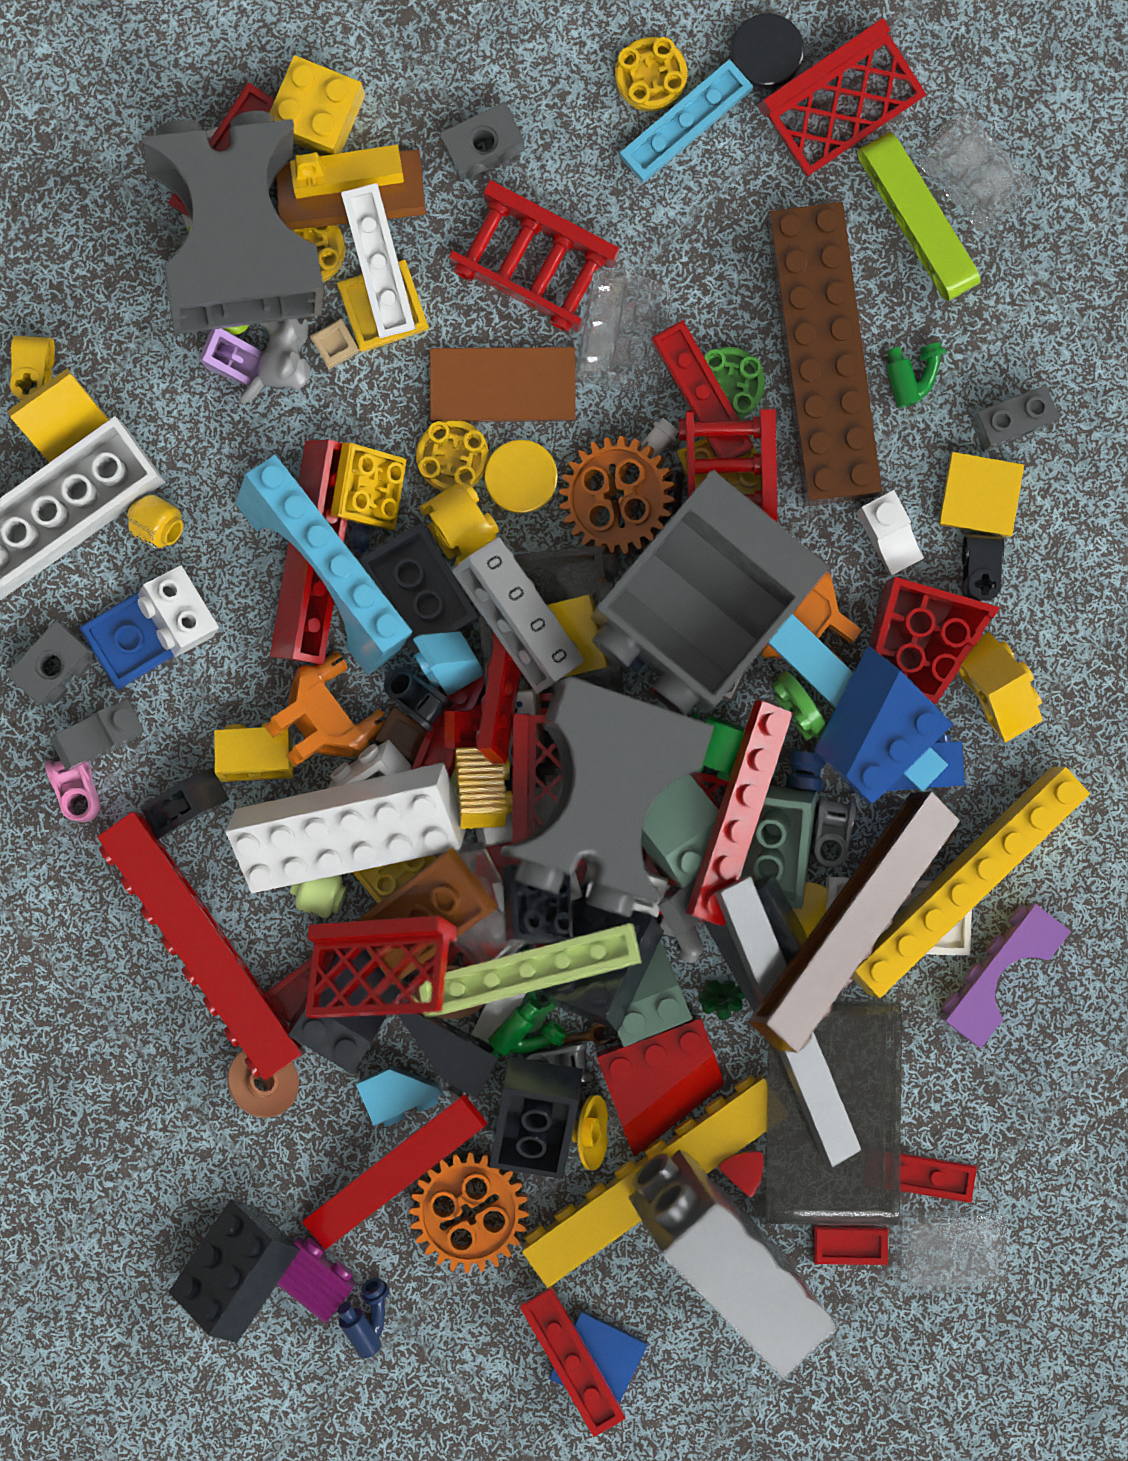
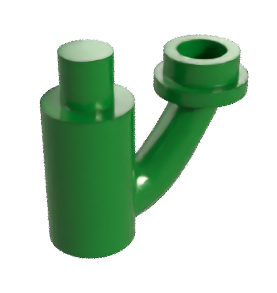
M941 342L930 344L920 349V361H927L918 382H916L910 359H904L901 347L887 350L890 364L885 366L897 409L922 402V398L932 389L939 369L940 358L947 354Z
M530 999L523 1008L516 1006L488 1038V1041L498 1053L508 1056L509 1053H529L551 1044L562 1046L567 1032L560 1024L551 1020L548 1024L541 1026L542 1034L523 1039L536 1024L534 1017L541 1010V1007Z

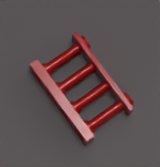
M490 180L483 192L484 201L488 204L489 212L465 257L452 250L449 259L450 264L455 267L453 272L467 281L472 282L476 278L551 318L550 324L564 332H569L570 328L578 332L581 328L582 318L574 315L598 268L602 269L604 265L611 269L613 268L619 257V247ZM510 215L520 220L519 225L521 229L498 272L495 273L481 266L478 262L501 219ZM541 231L552 237L551 242L553 246L530 289L527 290L510 281L534 234L538 235ZM573 248L584 254L583 259L585 263L562 306L559 307L542 298L566 251L570 252Z
M759 407V416H752V420L694 422L693 410H686V419H679V441H686L688 499L695 491V474H707L712 470L717 473L753 472L754 476L760 475L761 490H754V494L743 495L778 523L776 409L774 407ZM753 435V439L760 438V453H753V457L695 459L694 437Z

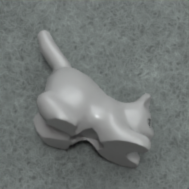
M296 318L259 323L268 331L270 339L267 348L260 358L258 374L239 399L241 404H246L255 399L265 385L275 388L289 387L298 390L307 384L311 376L310 366L299 353L308 339L309 332L306 319L301 318L297 320Z

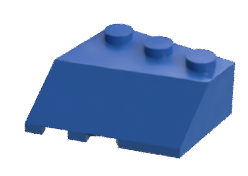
M867 645L814 751L865 803L873 804L953 724L897 667Z

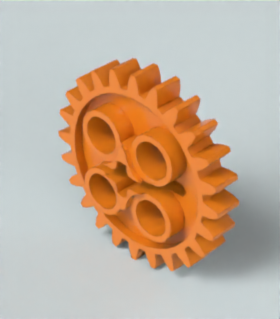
M619 436L616 446L609 437L604 439V448H601L598 443L591 442L592 453L590 455L579 450L578 453L582 462L580 464L571 461L568 463L575 471L573 476L562 475V478L570 484L569 488L559 490L560 494L568 496V501L560 504L559 508L570 510L571 512L563 521L567 524L576 523L577 525L573 528L571 534L573 536L585 534L581 543L584 546H590L595 541L594 551L602 553L607 546L609 555L616 556L620 546L624 554L631 555L632 544L638 550L643 551L645 550L643 539L647 538L653 541L656 538L654 530L656 528L662 530L666 526L662 522L663 517L673 518L674 516L666 508L667 504L677 503V499L668 496V491L675 489L677 484L666 482L665 480L673 471L670 468L660 469L659 467L663 464L665 458L658 455L651 459L654 448L647 445L641 451V441L634 439L629 447L627 438L624 436ZM613 464L616 465L615 479L611 474L610 469L611 465ZM637 465L640 471L639 478L636 482L628 484L625 474L631 466ZM601 472L604 476L603 487L600 490L593 491L591 479L595 474ZM617 489L624 492V496L618 500L619 503L612 501V496L617 495ZM642 501L646 507L645 514L641 519L634 520L631 515V509L635 503ZM607 508L610 512L609 523L606 526L600 527L597 523V515L602 509ZM621 514L622 517L625 519L624 528L620 527Z
M470 1150L467 1160L462 1161L459 1153L454 1152L452 1164H449L444 1158L439 1162L441 1170L438 1171L432 1167L427 1171L431 1178L430 1180L419 1178L417 1183L424 1192L414 1191L411 1198L419 1202L420 1205H414L409 1209L410 1214L419 1216V1219L414 1220L410 1227L411 1229H422V1232L416 1238V1243L428 1241L429 1245L424 1254L427 1256L437 1251L439 1253L437 1265L443 1263L447 1258L451 1260L450 1271H454L458 1263H463L465 1273L469 1274L472 1263H477L480 1271L484 1272L486 1260L489 1259L497 1267L499 1266V1253L508 1258L511 1257L512 1252L508 1246L509 1243L520 1246L521 1239L515 1234V1231L526 1232L527 1225L519 1221V1218L528 1217L529 1210L521 1208L519 1205L526 1202L528 1196L527 1194H516V1191L522 1187L523 1182L521 1180L510 1182L509 1179L514 1171L506 1170L502 1173L500 1169L490 1168L488 1153L485 1152L481 1160L476 1161L473 1150ZM472 1178H480L486 1183L487 1190L483 1194L474 1195L467 1189V1182ZM494 1194L499 1196L498 1200L478 1208L475 1219L465 1215L445 1229L440 1227L442 1222L461 1215L464 1204L474 1208ZM442 1195L448 1196L453 1200L455 1207L450 1212H441L435 1207L434 1200ZM492 1210L498 1211L504 1216L505 1221L499 1227H491L484 1220L485 1214ZM459 1228L466 1229L471 1233L472 1240L468 1244L459 1245L453 1240L452 1233Z

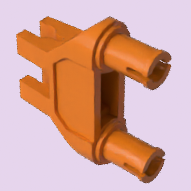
M829 572L824 574L792 613L818 639L825 629L829 628L845 641L852 644L862 631L860 627L839 612ZM768 643L761 650V655L766 659L782 658Z
M333 651L325 658L324 665H302L297 669L291 685L287 708L270 719L271 721L264 726L272 738H275L293 725H296L306 739L295 745L292 751L286 755L294 767L316 753L338 757H357L368 747V743L375 738L384 723L382 721L376 725L380 721L379 719L386 715L383 711L376 710L358 724H353L326 688L325 684L348 669L345 659L334 665L336 660L342 657L336 651Z

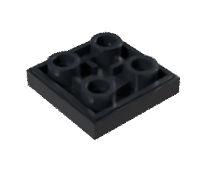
M510 864L503 866L505 941L551 945L573 939L570 875H564L559 892L556 894L514 880L519 865Z

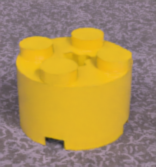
M468 482L463 485L455 483L419 506L422 517L429 513L433 522L428 524L427 527L449 560L456 556L455 567L497 538L496 533L499 532V528L489 513L483 515L476 505V502L479 501L478 495Z

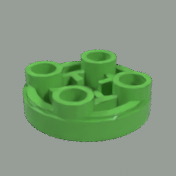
M722 347L710 350L704 356L738 418L741 419L747 416L757 407L764 392L765 379L760 361L748 352L735 347Z
M784 671L771 684L775 692L773 695L782 709L786 711L791 709L793 711L792 715L796 720L794 724L806 741L812 737H820L826 727L822 715L794 676L788 671Z

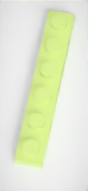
M631 924L446 972L442 1012L424 1013V1016L432 1018L641 963L634 927ZM427 980L419 988L421 1002H430L432 985Z

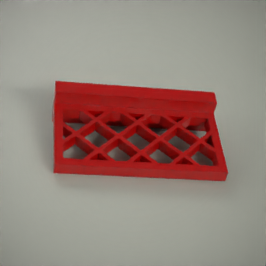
M884 18L757 105L765 118L768 117L806 177L927 95L888 34L891 29ZM883 45L892 58L889 71L870 67L873 52ZM866 57L865 66L857 64ZM896 66L901 74L895 73ZM848 69L863 72L860 92L841 88L843 73ZM869 74L888 78L884 97L865 93ZM836 78L835 86L827 85ZM893 80L906 81L914 95L906 101L891 99ZM819 89L834 92L830 112L811 108L814 92ZM839 94L858 98L855 117L836 113ZM807 98L805 107L797 105ZM864 99L883 103L880 119L875 122L860 119ZM888 105L897 106L887 113ZM788 110L803 112L801 132L787 130L779 116ZM810 114L829 118L825 138L806 134ZM834 119L853 123L851 138L848 141L843 142L831 139ZM859 125L868 126L857 134ZM792 137L799 138L798 146ZM805 140L824 144L821 159L811 166L802 153ZM829 145L838 146L828 154Z
M513 714L512 845L524 840L535 832V819L541 826L544 824L535 814L538 801L546 794L555 802L558 800L550 790L562 779V773L548 787L536 777V766L547 756L561 769V763L551 754L556 748L555 743L546 749L536 739V723H543L546 715ZM536 745L544 752L537 760ZM536 783L544 790L537 797ZM512 858V865H519L520 861ZM581 858L576 866H587V862L584 858Z
M440 916L309 925L307 939L313 942L314 946L305 1016L310 1018L442 1012L449 942L456 941L457 926ZM427 946H436L435 958L424 967L417 957ZM395 948H401L406 956L391 969L384 959ZM363 950H368L373 958L359 971L352 961ZM336 952L341 960L327 973L323 968L325 953ZM413 963L421 973L406 987L399 979V976ZM380 965L388 975L373 989L366 978ZM348 967L355 977L341 991L334 980ZM427 980L432 985L430 1002H418L413 994ZM394 982L402 993L391 1004H386L380 996ZM362 984L369 995L359 1005L353 1006L348 997ZM330 986L337 996L326 1007H319L320 995Z

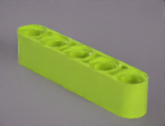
M889 131L858 149L857 154L861 165L943 299L949 302L978 285L981 279L976 266L894 133Z

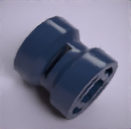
M790 751L789 762L792 765V770L787 776L786 787L822 792L823 779L820 775L821 769L825 767L826 762L817 753ZM798 771L814 772V775L799 774Z

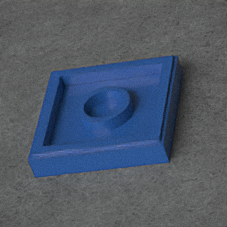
M140 590L79 627L117 690L122 689L174 657L170 649L166 650L160 643L156 633L158 628L152 618L148 619L142 613L138 605V593Z
M581 1310L574 1325L620 1403L648 1344L646 1341ZM553 1367L549 1379L564 1386Z

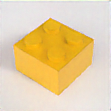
M294 55L270 113L274 116V121L293 119V144L323 156L342 153L365 98L362 82Z

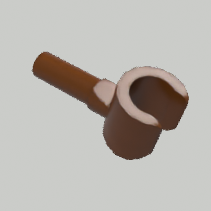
M597 1023L592 1026L591 1030L586 1032L567 1034L564 1038V1044L593 1041L597 1045L615 1043L617 1038L606 1039L603 1034L606 1026Z

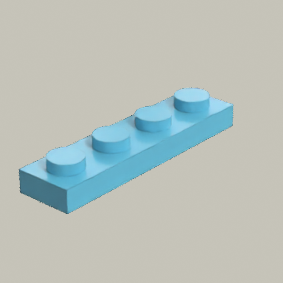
M729 59L623 149L619 157L642 183H645L752 91L753 85Z

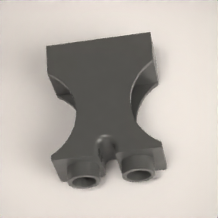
M249 111L239 114L230 122V147L225 151L212 149L209 145L207 132L201 130L200 125L192 120H174L164 123L157 128L156 135L143 137L147 176L159 181L173 191L186 207L192 220L191 228L184 244L164 264L174 335L322 315L324 286L316 245L299 237L283 223L273 208L268 194L278 172L293 159V119L274 121V116L265 111Z
M572 677L556 682L543 726L553 739L560 757L562 781L559 797L545 823L524 840L503 847L501 855L520 861L514 880L556 894L559 892L564 875H573L578 861L584 858L588 866L584 882L592 884L586 904L630 917L636 899L658 903L661 896L651 883L642 860L641 834L647 812L657 796L669 784L686 774L701 769L714 726Z

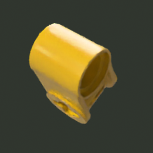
M14 335L11 343L10 389L13 395L20 401L51 380L55 357V345L52 337ZM31 382H34L37 387L31 388L29 394H26L24 388H30Z

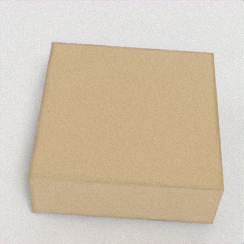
M342 319L310 336L328 369L360 352Z

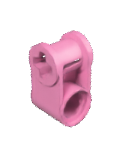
M52 760L45 762L48 779L55 791L63 815L70 820L89 822L95 819L100 812L101 804L92 780V771L89 763H84L66 771L61 760L55 763ZM84 795L88 800V808L85 813L77 815L73 808L74 801L77 797Z

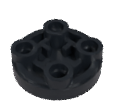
M771 13L759 14L746 20L736 31L731 46V61L746 79L755 87L771 91L786 84L796 75L804 56V43L797 27L785 17Z

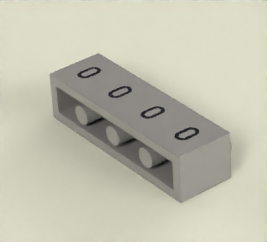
M500 537L466 558L451 570L537 694L585 661L579 653L576 644L567 636L558 623L553 611L547 607L536 591L533 582L524 574L515 561L512 552L504 545Z

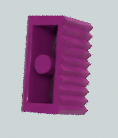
M298 1236L294 1244L300 1248V1251L277 1285L326 1324L352 1291L356 1282L351 1278L353 1273L347 1266L339 1261L333 1264L322 1255L325 1251L317 1242L311 1238H307L304 1241Z

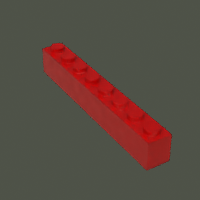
M132 811L97 836L102 844L99 848L101 855L109 865L116 864L123 875L119 878L121 884L131 896L134 894L138 896L144 905L140 908L141 913L152 926L158 925L164 934L161 941L172 956L178 954L185 965L182 968L183 974L193 986L197 984L206 995L202 999L205 1006L213 1016L220 1015L227 1026L223 1029L225 1035L235 1047L238 1045L242 1047L248 1056L244 1061L255 1077L261 1075L264 1080L270 1079L307 1053L300 1042L288 1036L287 1023L159 839L157 840L142 814Z

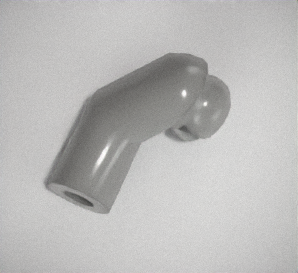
M662 915L659 925L664 930L663 934L675 937ZM693 926L689 932L677 937L681 948V959L687 963L696 962L699 959V955L703 953V943L695 927Z

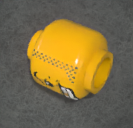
M150 494L141 500H136L132 503L127 513L129 532L135 538L153 548L160 549L174 544L183 531L184 524L180 510L175 505L156 495Z

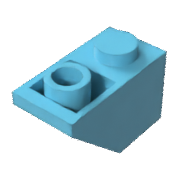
M460 631L419 635L413 639L420 652L414 655L432 686L436 688L441 685L447 696L485 675L484 670Z
M390 1066L363 1078L356 1084L373 1125L383 1122L385 1127L405 1118L403 1112L417 1107L418 1112L437 1105L439 1103L437 1097L443 1093L441 1084L395 1066Z

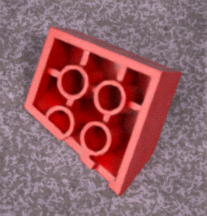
M893 577L885 582L868 646L897 667L933 704H937L961 668V664L981 638L982 632L1001 607Z
M699 1015L692 1017L690 1021L626 1047H623L621 1043L596 1053L634 1157L724 1085L714 1051Z

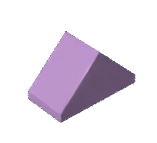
M214 329L210 331L199 360L206 369L249 386L258 374L260 358L264 352L223 329Z

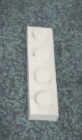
M378 183L341 192L379 337L383 338L416 329Z

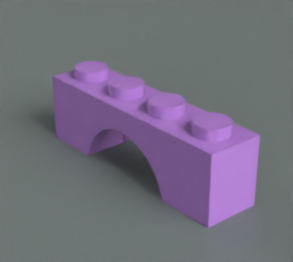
M1028 903L1026 907L1020 905L1012 913L1008 920L1012 924L1003 936L997 934L986 948L989 955L981 965L975 963L968 970L963 979L967 982L959 994L956 992L951 993L941 1007L944 1013L940 1019L979 1048L983 1047L1003 1021L995 1000V988L1001 973L1010 964L1023 958L1033 957L1049 961L1071 932L1037 904Z

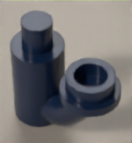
M372 1278L362 1287V1298L366 1304L371 1305L369 1322L360 1309L353 1308L348 1302L341 1304L337 1309L340 1315L339 1326L359 1357L364 1359L374 1356L381 1348L379 1337L384 1327L385 1298L389 1293V1287L380 1278Z

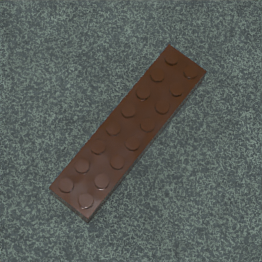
M843 202L770 211L766 224L804 507L875 498L882 492Z

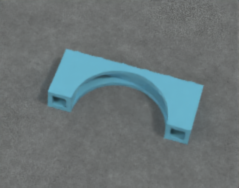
M276 455L246 473L235 502L236 506L256 532L263 528L276 531L287 539L313 567L330 592L341 614L347 633V650L367 676L397 655L411 635V629Z

